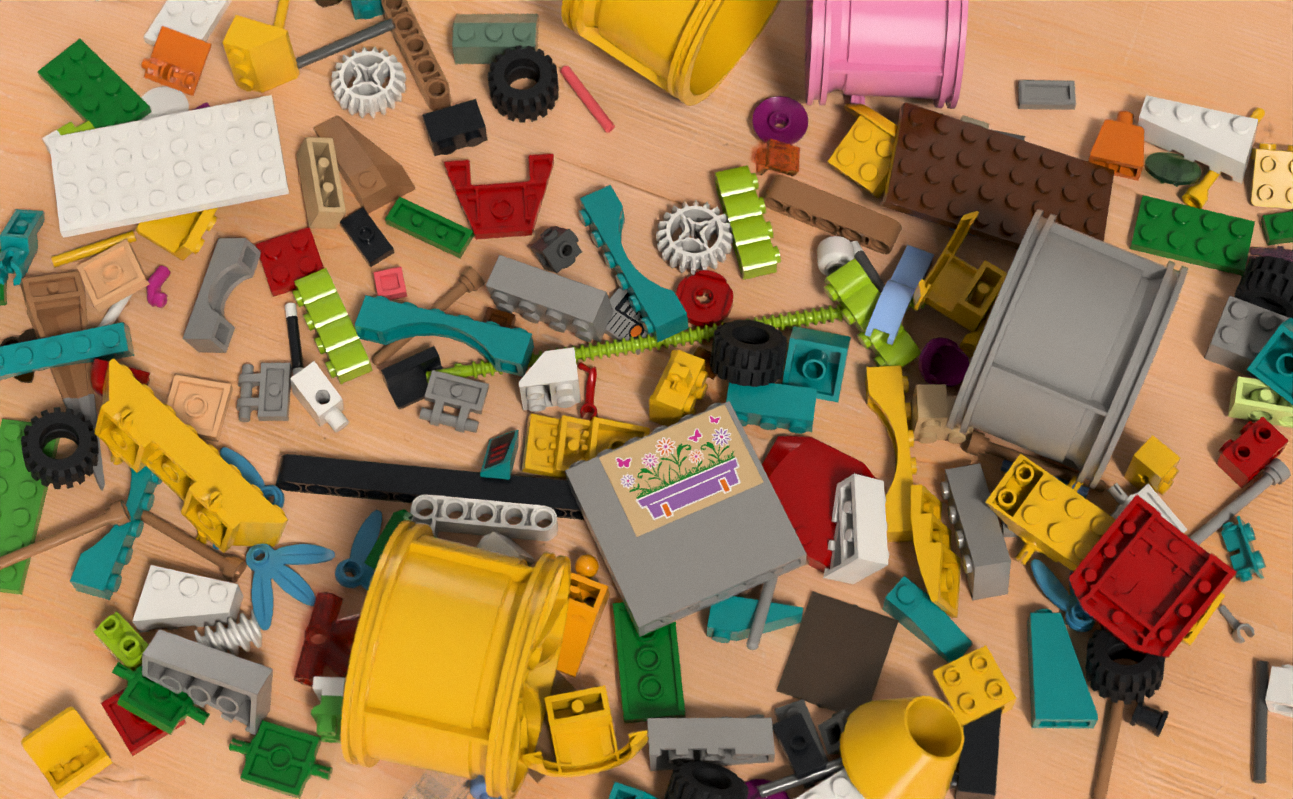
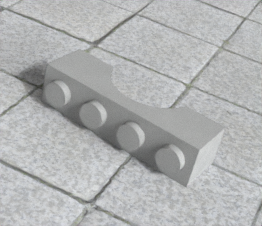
M219 238L183 336V340L198 352H227L235 327L225 318V303L237 285L253 277L261 255V251L246 238Z

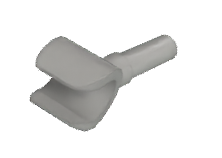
M1225 605L1218 609L1233 628L1232 638L1235 642H1245L1244 638L1240 635V629L1244 630L1248 637L1254 636L1255 631L1253 627L1247 623L1240 624Z

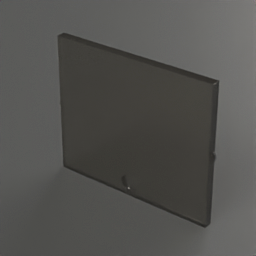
M812 591L777 692L800 700L804 699V701L815 704L819 708H826L835 712L848 709L852 713L862 704L872 700L899 620L863 609L856 604L852 605Z

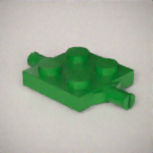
M118 662L112 671L113 674L128 681L126 689L120 696L117 704L170 735L187 716L204 725L210 713L196 707L187 693L181 691L179 694H176L143 676L142 665L134 671Z
M262 720L257 735L250 743L236 738L231 740L232 744L230 743L229 750L246 755V764L240 777L243 782L300 799L306 782L312 775L328 781L331 778L330 775H332L333 768L316 763V755L322 742L319 737Z

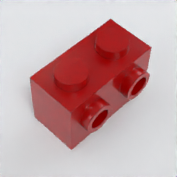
M1263 416L1256 423L1249 421L1240 430L1239 434L1241 436L1237 440L1229 439L1218 451L1221 455L1216 465L1241 488L1257 476L1268 463L1277 458L1289 442Z

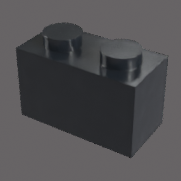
M476 99L422 115L434 156L448 155L455 150L467 146L475 147L488 140L486 126Z

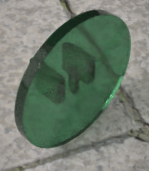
M1159 152L1151 154L1146 158L1144 164L1146 171L1154 178L1160 180L1161 184L1165 182L1174 184L1175 187L1196 183L1199 181L1202 173L1201 168L1196 162H1191L1184 159V156L1175 153Z

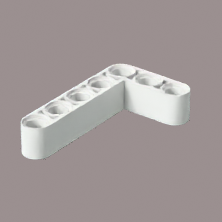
M426 494L416 497L412 502L410 513L414 515L411 520L416 522V524L429 525L436 538H438L439 531L483 536L494 531L514 539L549 541L558 532L555 511L551 507L543 505ZM425 508L433 510L428 516L419 515V512ZM454 511L463 513L458 519L448 517ZM483 514H489L492 516V518L487 522H481L478 520V518ZM512 517H520L522 519L516 525H511L507 522ZM545 519L552 522L550 526L545 528L537 525L539 521Z

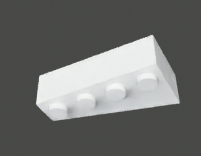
M1146 95L1139 116L1138 126L1144 128V141L1169 152L1175 150L1183 154L1184 159L1191 162L1197 160L1210 166L1209 170L1218 174L1224 172L1233 176L1232 180L1242 184L1255 141L1258 119Z

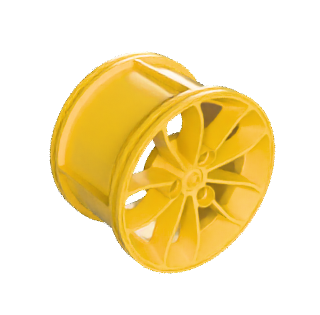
M562 0L561 15L563 24L568 29L661 87L673 97L680 99L684 104L693 106L705 100L719 87L763 32L781 0Z
M409 520L401 522L388 540L374 572L352 648L341 719V746L345 761L350 764H360L363 767L372 768L380 760L468 779H475L478 775L485 777L486 792L489 797L498 798L501 795L502 799H514L529 769L525 766L522 755L535 752L547 711L544 697L551 696L557 671L570 595L571 564L569 557L559 555L556 558L554 553L545 552L539 558L536 566L530 567L527 561L521 558L436 538L431 527L427 524H416V522Z

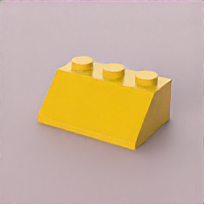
M235 15L222 43L236 86L247 92L253 90L263 93L297 79L300 73L288 30Z

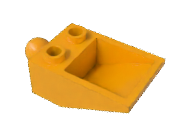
M589 554L582 555L576 560L575 571L577 574L571 572L567 618L557 671L574 678L578 674L610 596L607 585L588 579L595 576L599 570L597 559ZM592 599L595 601V604L591 607L585 602Z

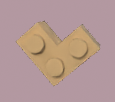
M946 384L916 385L910 403V430H913L914 440H919L920 443L924 444L934 443L937 440H948L950 443H962L970 440L974 430L973 427H969L966 435L960 433L961 427L955 425L953 430L947 428L957 396H947Z

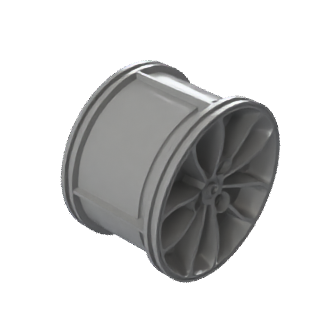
M1038 208L1018 248L985 325L951 411L947 428L953 430L955 425L961 427L960 433L966 435L969 427H973L1078 470L1076 481L1082 483L1086 478L1090 480L1089 487L1095 489L1112 456L1150 369L1181 292L1188 268L1181 266L1179 271L1175 270V263L1172 261H1168L1166 266L1058 224L1055 222L1057 216L1054 214H1050L1049 218L1043 217L1044 210Z

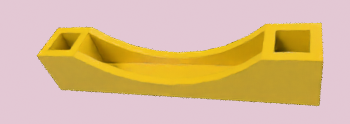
M901 365L866 367L864 380L867 406L885 426L892 441L895 454V477L886 494L885 503L886 522L888 525L887 542L913 541L911 485H913L912 475L917 474L916 457L910 456V447H914L913 430H908L907 420H911L910 402L905 403L904 393L909 391L908 376H902Z

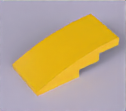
M531 413L528 417L522 472L566 479L565 470L569 469L573 463L580 460H585L586 462L595 458L603 450H614L624 446V443L631 438H643L650 435V428L593 417L590 421L565 415L557 419Z
M911 485L913 541L922 578L931 601L951 618H958L961 559L950 550L952 531L941 522L942 502L925 486Z

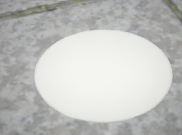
M168 86L153 88L141 97L152 110L142 120L189 111V103L186 96L181 91Z

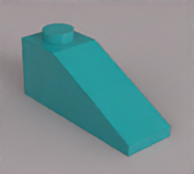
M904 576L885 597L882 609L948 663L962 657L973 644L947 614L931 601L930 596Z
M732 596L712 605L707 624V636L712 637V640L719 643L747 639L759 600ZM771 602L762 634L801 623L803 607Z

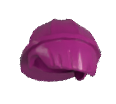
M943 337L930 340L920 353L918 362L921 375L929 385L946 384V387H953L962 383L969 367V358L958 347L957 343Z

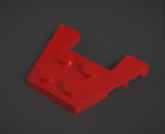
M554 153L528 155L530 180L527 182L471 185L470 160L444 162L445 171L476 240L533 235L554 166Z

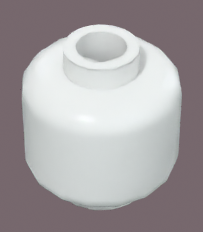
M831 236L822 240L818 245V268L826 276H829L854 259L853 244L844 237Z

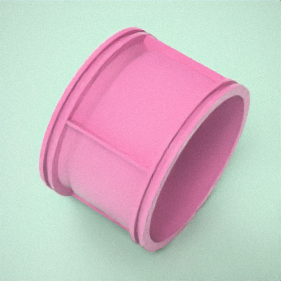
M806 0V105H813V100H818L819 106H825L828 93L834 90H842L843 95L933 99L935 108H943L944 103H946L948 109L956 108L964 68L969 0Z

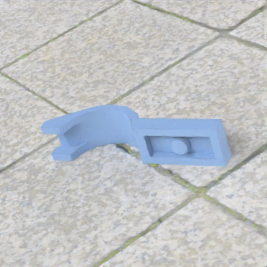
M907 245L891 279L887 281L878 299L865 332L866 336L870 337L873 330L877 329L890 334L887 344L893 345L911 299H913V293L920 280H924L932 264L934 254Z

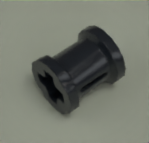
M1143 701L1137 704L1129 725L1135 726L1137 724L1153 731L1154 735L1159 737L1169 712L1166 710L1163 712L1145 705Z

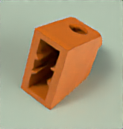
M1120 111L1117 114L1116 121L1110 119L1104 121L1090 152L1088 162L1115 170V176L1139 181L1144 165V128L1133 125L1134 115L1132 113Z

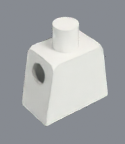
M315 361L290 378L293 395L319 426L328 423L335 432H339L348 425L349 421L342 413L344 410L343 399Z

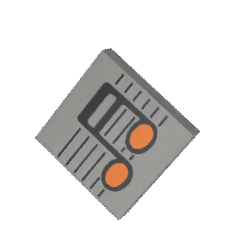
M620 287L609 299L614 312L605 329V334L613 339H617L618 342L622 341L623 337L625 340H630L631 336L634 339H638L639 335L645 338L647 333L641 322L643 317L639 311L634 312L628 300L630 296L628 291H622ZM637 349L636 354L639 355L641 351Z

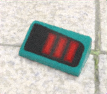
M513 430L489 440L480 477L510 479L518 450L519 430Z

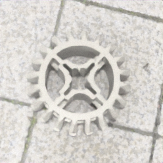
M363 46L360 53L353 49L351 57L343 55V63H336V71L332 72L333 81L331 84L335 100L340 102L343 110L348 109L352 116L359 111L362 119L366 113H370L373 118H375L376 112L379 111L385 115L387 107L394 110L395 102H401V93H405L406 75L403 72L402 64L397 62L395 55L389 56L386 49L379 53L375 46L372 51H367ZM354 76L356 80L352 82L353 86L348 89V83ZM389 76L390 81L385 88H383L382 84L385 82L384 79Z
M697 200L694 201L693 206H688L684 201L682 209L674 205L672 214L665 212L664 221H660L658 224L659 231L656 233V240H658L657 248L659 252H662V259L664 261L670 260L671 268L680 265L679 270L681 273L685 272L686 269H691V274L694 275L696 269L707 270L708 266L716 270L718 262L724 263L726 254L731 252L730 244L733 243V235L730 223H727L726 214L720 215L718 206L710 210L708 202L702 207L699 206ZM681 227L682 234L678 236V240L673 242L672 236L674 232ZM716 233L718 239L715 242V244L711 248H709L708 240L711 239V235Z

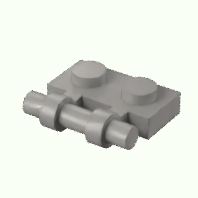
M261 363V372L253 374V365H242V374L239 375L238 386L241 387L240 398L237 399L236 407L239 411V421L249 422L251 412L254 410H258L259 421H289L291 364ZM255 386H260L259 398H252V388Z
M432 370L424 398L425 401L435 404L433 410L422 407L419 419L430 421L431 425L438 427L440 424L454 427L455 431L462 433L465 430L476 433L479 422L470 420L468 417L470 412L482 414L489 384ZM444 406L460 409L459 416L443 413Z

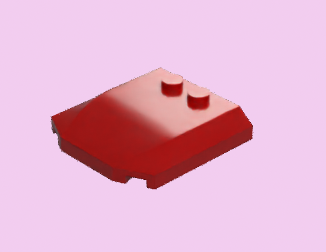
M778 436L762 466L807 554L806 560L809 561V566L824 573L825 569H830L832 551L827 549L829 540L834 541L836 522L831 521L837 484L853 474L876 478L863 462L813 437Z
M1136 494L1070 575L1068 580L1082 610L1134 651L1168 658L1237 572L1213 553L1209 554L1162 517L1161 512Z

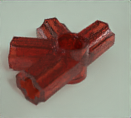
M318 592L310 622L305 630V639L294 675V681L302 685L313 687L314 677L323 676L325 665L338 677H347L352 653L347 646L354 644L360 614L338 619L343 598L329 592ZM321 634L327 639L322 644H315L311 641V638L314 635Z

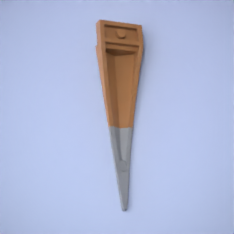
M79 271L21 278L20 285L27 307L26 312L37 339L88 329L86 296ZM91 363L50 368L66 409H73L75 416L79 412L85 416V421L90 420L93 424V430H95L97 414L94 390L90 383ZM97 436L99 455L97 466H93V474L99 488L103 491L105 482L100 441Z

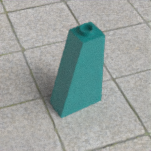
M1039 609L1034 611V613H1030L1027 620V643L1032 728L1094 729L1098 721V713L1062 614L1053 613L1050 609Z

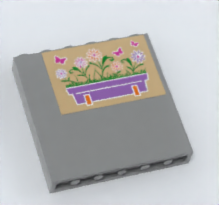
M730 401L723 404L714 403L702 413L686 415L676 424L669 427L665 425L654 429L650 435L643 438H631L624 443V446L614 450H603L595 458L586 462L585 460L577 461L569 469L565 470L570 490L639 637L806 565L807 554Z

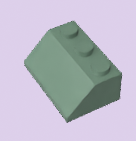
M457 14L453 23L452 45L455 64H491L496 62L495 57L498 54L505 55L504 50L508 48L511 51L516 50V46L520 45L522 49H527V46H533L534 51H537L538 14Z

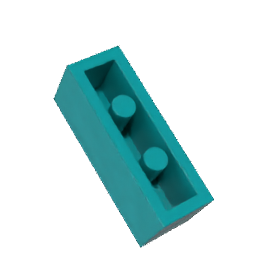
M729 383L726 402L730 401L742 427L749 424L760 426L765 430L782 428L789 429L793 433L802 434L812 432L817 388L776 383L751 387Z

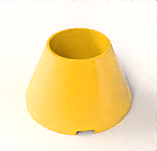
M931 696L874 700L862 704L848 716L845 729L840 735L842 762L853 785L865 799H944L946 797L964 744V731L961 722L946 703Z

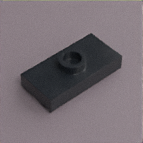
M363 207L340 221L341 228L370 267L394 253V248Z
M801 713L772 724L774 733L797 781L826 770V763Z

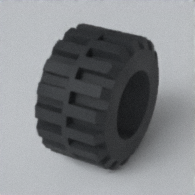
M521 45L516 46V50L511 51L510 48L504 50L505 55L498 54L495 57L496 62L491 63L490 72H488L490 97L494 108H498L499 114L502 116L507 114L508 120L514 121L515 118H518L522 123H526V119H531L532 122L536 121L539 115L545 117L548 114L547 109L552 110L555 107V101H558L559 97L557 68L555 63L553 64L552 58L549 55L544 56V51L541 49L534 51L533 46H527V49H522ZM522 78L532 79L537 82L536 85L525 90H518L510 86L514 81Z
M1273 256L1252 258L1247 264L1237 286L1235 298L1293 319V262Z
M752 320L725 322L714 331L710 367H712L713 373L717 374L719 378L727 380V382L732 384L758 387L775 383L777 379L781 378L783 373L787 339L780 330L762 322Z
M60 407L54 408L53 413H48V410L42 411L41 418L35 415L31 419L32 426L26 425L24 429L25 436L21 438V449L27 471H31V476L35 481L41 479V484L46 487L52 483L54 489H61V485L64 484L67 485V489L72 488L75 481L79 484L85 481L84 475L86 474L90 477L94 472L93 466L98 464L99 447L97 435L94 434L93 424L90 420L85 421V416L80 412L75 416L73 409L69 408L66 409V412H61ZM57 438H67L78 445L77 450L71 456L64 459H53L43 453L44 447L50 441Z
M1101 626V630L1096 629L1093 632L1092 638H1089L1085 671L1087 681L1091 682L1090 687L1094 691L1099 690V696L1104 699L1110 697L1111 702L1118 703V700L1124 701V704H1131L1133 700H1136L1137 703L1143 702L1144 696L1151 698L1155 690H1159L1164 675L1165 657L1134 651L1103 626ZM1125 658L1133 660L1137 664L1121 665L1113 660Z
M684 761L683 763L676 764V767H674L664 799H747L749 788L742 778L722 766L704 761Z

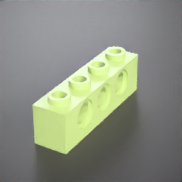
M1237 377L1231 389L1228 417L1257 422L1263 416L1272 425L1293 428V405L1261 380Z

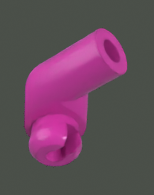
M162 265L148 279L150 285L146 286L148 303L152 307L157 306L158 308L164 307L168 301L167 295L161 292V286L170 276V271Z

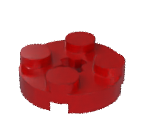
M709 270L697 271L695 275L689 278L685 277L677 287L676 296L687 312L688 323L699 327L708 325V327H713L715 323L719 326L732 310V288L727 284V280L717 272ZM706 293L709 294V299L712 301L702 304L696 298L702 297Z

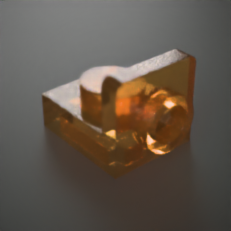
M769 139L755 153L756 174L762 176L767 170H773L794 177L799 172L800 147Z

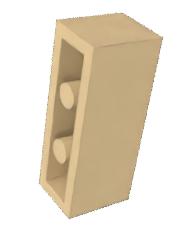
M306 137L296 156L309 228L336 229L346 214L333 138Z

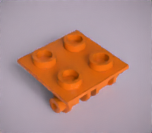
M162 26L151 57L149 59L144 58L141 67L145 69L144 78L194 96L212 44Z

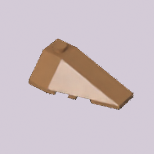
M337 115L314 127L318 137L333 138L338 170L360 206L368 214L415 190L413 182L401 164Z

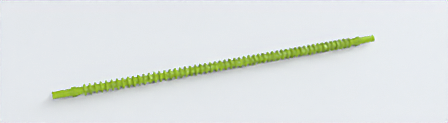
M911 299L908 308L912 307L914 310L913 299ZM924 303V304L921 306V309H924L925 305H927V304ZM839 304L836 305V308H832L829 305L828 309L820 307V310L816 311L815 308H812L811 312L804 309L803 313H799L796 310L793 315L790 312H787L786 316L779 313L778 317L771 314L770 318L762 316V319L758 320L757 317H754L753 321L762 322L775 327V329L780 328L784 331L785 327L793 329L794 325L801 327L802 324H805L806 327H809V323H813L816 326L819 321L822 324H825L827 320L833 323L834 319H838L841 322L843 317L840 311L843 308ZM715 323L713 327L705 325L703 329L697 326L696 330H692L689 327L688 331H681L658 343L654 336L647 334L645 338L639 335L638 339H634L631 336L630 340H625L623 337L620 342L614 339L613 343H609L606 340L605 344H601L598 341L595 346L589 343L587 347H584L583 344L580 345V348H576L575 345L572 347H574L576 363L578 359H582L585 362L586 358H590L593 361L596 356L599 359H602L603 355H607L610 358L611 354H615L618 357L619 353L623 352L624 355H627L628 351H632L635 354L637 349H640L641 353H643L644 349L652 351L654 347L660 350L661 346H665L668 349L669 345H673L676 348L679 343L685 346L686 342H690L693 345L694 341H698L701 344L704 339L710 342L718 326ZM541 350L537 355H534V352L532 353L528 367H532L543 354ZM480 360L479 364L472 361L471 365L458 363L454 364L452 368L435 370L463 378L474 376L475 379L478 378V375L486 377V374L490 373L491 376H494L495 372H499L495 370L490 362H484V360ZM426 371V377H427V382H428V383H429V379H430V376H431V372H432V371Z

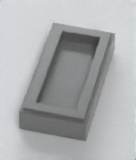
M1019 80V109L1075 110V81Z

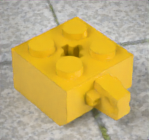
M672 350L670 359L654 393L649 398L650 421L669 427L678 423L686 415H695V403L697 399H703L708 384L705 383L708 372L705 371L704 359L681 350Z

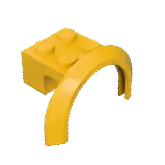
M845 104L844 108L858 119L827 162L841 174L876 198H879L886 187L897 125L864 104Z
M978 211L963 215L934 267L925 280H920L913 293L915 311H918L926 303L972 332H975L993 304L1007 276L1005 271L984 260L979 269H976L955 256L979 214Z
M603 685L544 697L557 763L546 761L542 757L541 751L522 756L525 766L547 776L577 777L615 768L631 760L647 744L648 732L644 730L629 733V742L625 747L618 750L606 686Z

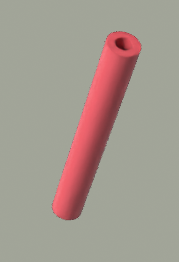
M568 65L564 66L560 70L562 76L605 132H611L615 125Z

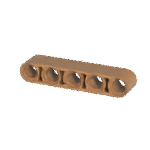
M382 0L385 20L392 18L395 23L396 29L391 30V33L428 107L432 111L450 107L452 100L448 81L408 1ZM437 93H442L440 96H433Z
M775 175L764 197L765 205L773 211L833 235L844 237L851 242L858 241L861 246L882 254H889L892 251L902 229L901 224L891 217L784 175Z

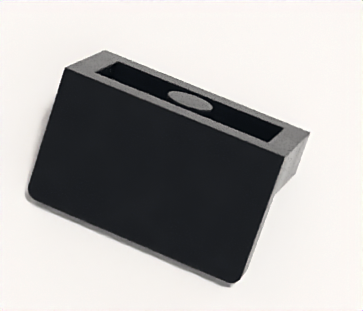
M435 346L384 368L381 372L397 408L403 409L424 399L428 386L426 371L443 369V367L441 366L439 354Z

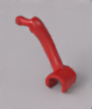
M580 362L577 366L578 369L589 373L586 382L585 404L580 409V417L583 418L586 413L591 412L593 413L590 418L591 421L593 417H598L597 408L594 405L597 369L595 366L590 368Z

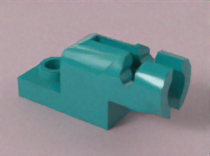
M16 209L0 234V284L5 285L8 280V273H16L13 279L14 286L19 285L21 278L25 277L38 251L37 233L45 222L44 211Z

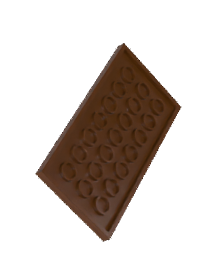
M905 102L900 110L882 206L955 230L963 215L978 211L979 214L968 234L1015 249L1019 248L1029 224L1039 208L1044 210L1043 217L1049 218L1050 214H1054L1057 216L1056 223L1104 242L1115 170Z

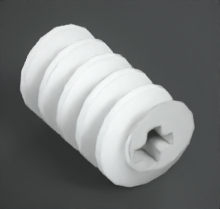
M253 609L251 610L250 620L243 613L240 614L239 624L231 617L228 618V628H225L220 621L216 622V632H213L209 626H205V636L203 637L197 630H194L197 643L205 644L208 647L226 653L229 650L236 656L239 654V646L245 652L250 651L251 641L257 648L262 646V633Z

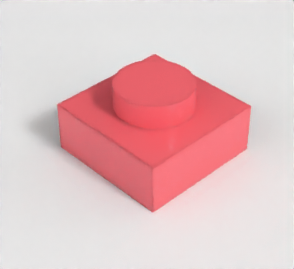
M402 267L373 272L378 296H383L389 300L408 297Z

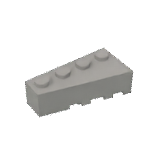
M981 464L945 469V481L940 483L941 494L944 500H948V517L950 523L954 524L956 544L960 548L972 601L1008 594L1011 559L997 515L985 503L990 493Z

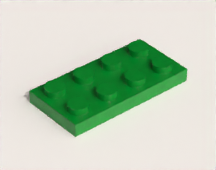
M78 39L37 71L39 77L85 122L89 120L95 129L139 121L152 112L150 106L81 39Z
M1143 195L1130 249L1242 276L1246 268L1255 221Z
M613 603L624 724L646 722L647 718H685L676 621L639 637L624 603Z

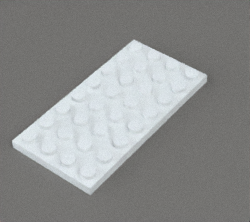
M272 95L49 138L59 226L63 238L289 194Z

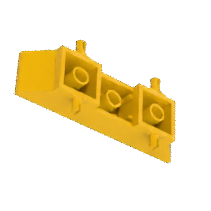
M114 358L110 360L103 385V405L100 407L94 432L111 450L110 461L114 465H120L124 461L137 473L145 466L148 467L184 501L181 514L196 528L198 532L196 539L200 540L203 544L210 541L223 553L231 546L267 544L275 547L279 543L288 521L284 511L279 506L272 505L256 485L248 483L236 466L228 464L223 460L218 450L213 445L206 444L191 425L184 424L177 417L172 407L159 401L149 386L141 384L134 378L133 373L126 365H120Z
M1020 453L985 503L1007 525V528L1019 536L1025 544L1015 557L1018 562L1027 553L1021 561L1022 565H1026L1032 554L1037 552L1045 554L1056 563L1059 561L1074 572L1116 519L1077 493L1084 484L1083 482H1077L1075 487L1072 488L1077 477L1073 476L1070 482L1065 485ZM1220 593L1181 641L1182 643L1191 646L1226 595Z

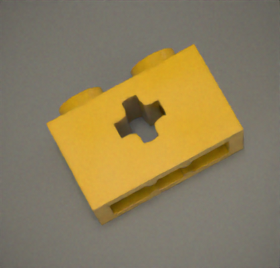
M1152 435L1133 455L1124 478L1139 490L1149 484L1157 494L1164 495L1174 483L1173 479L1179 472L1176 467L1181 457Z

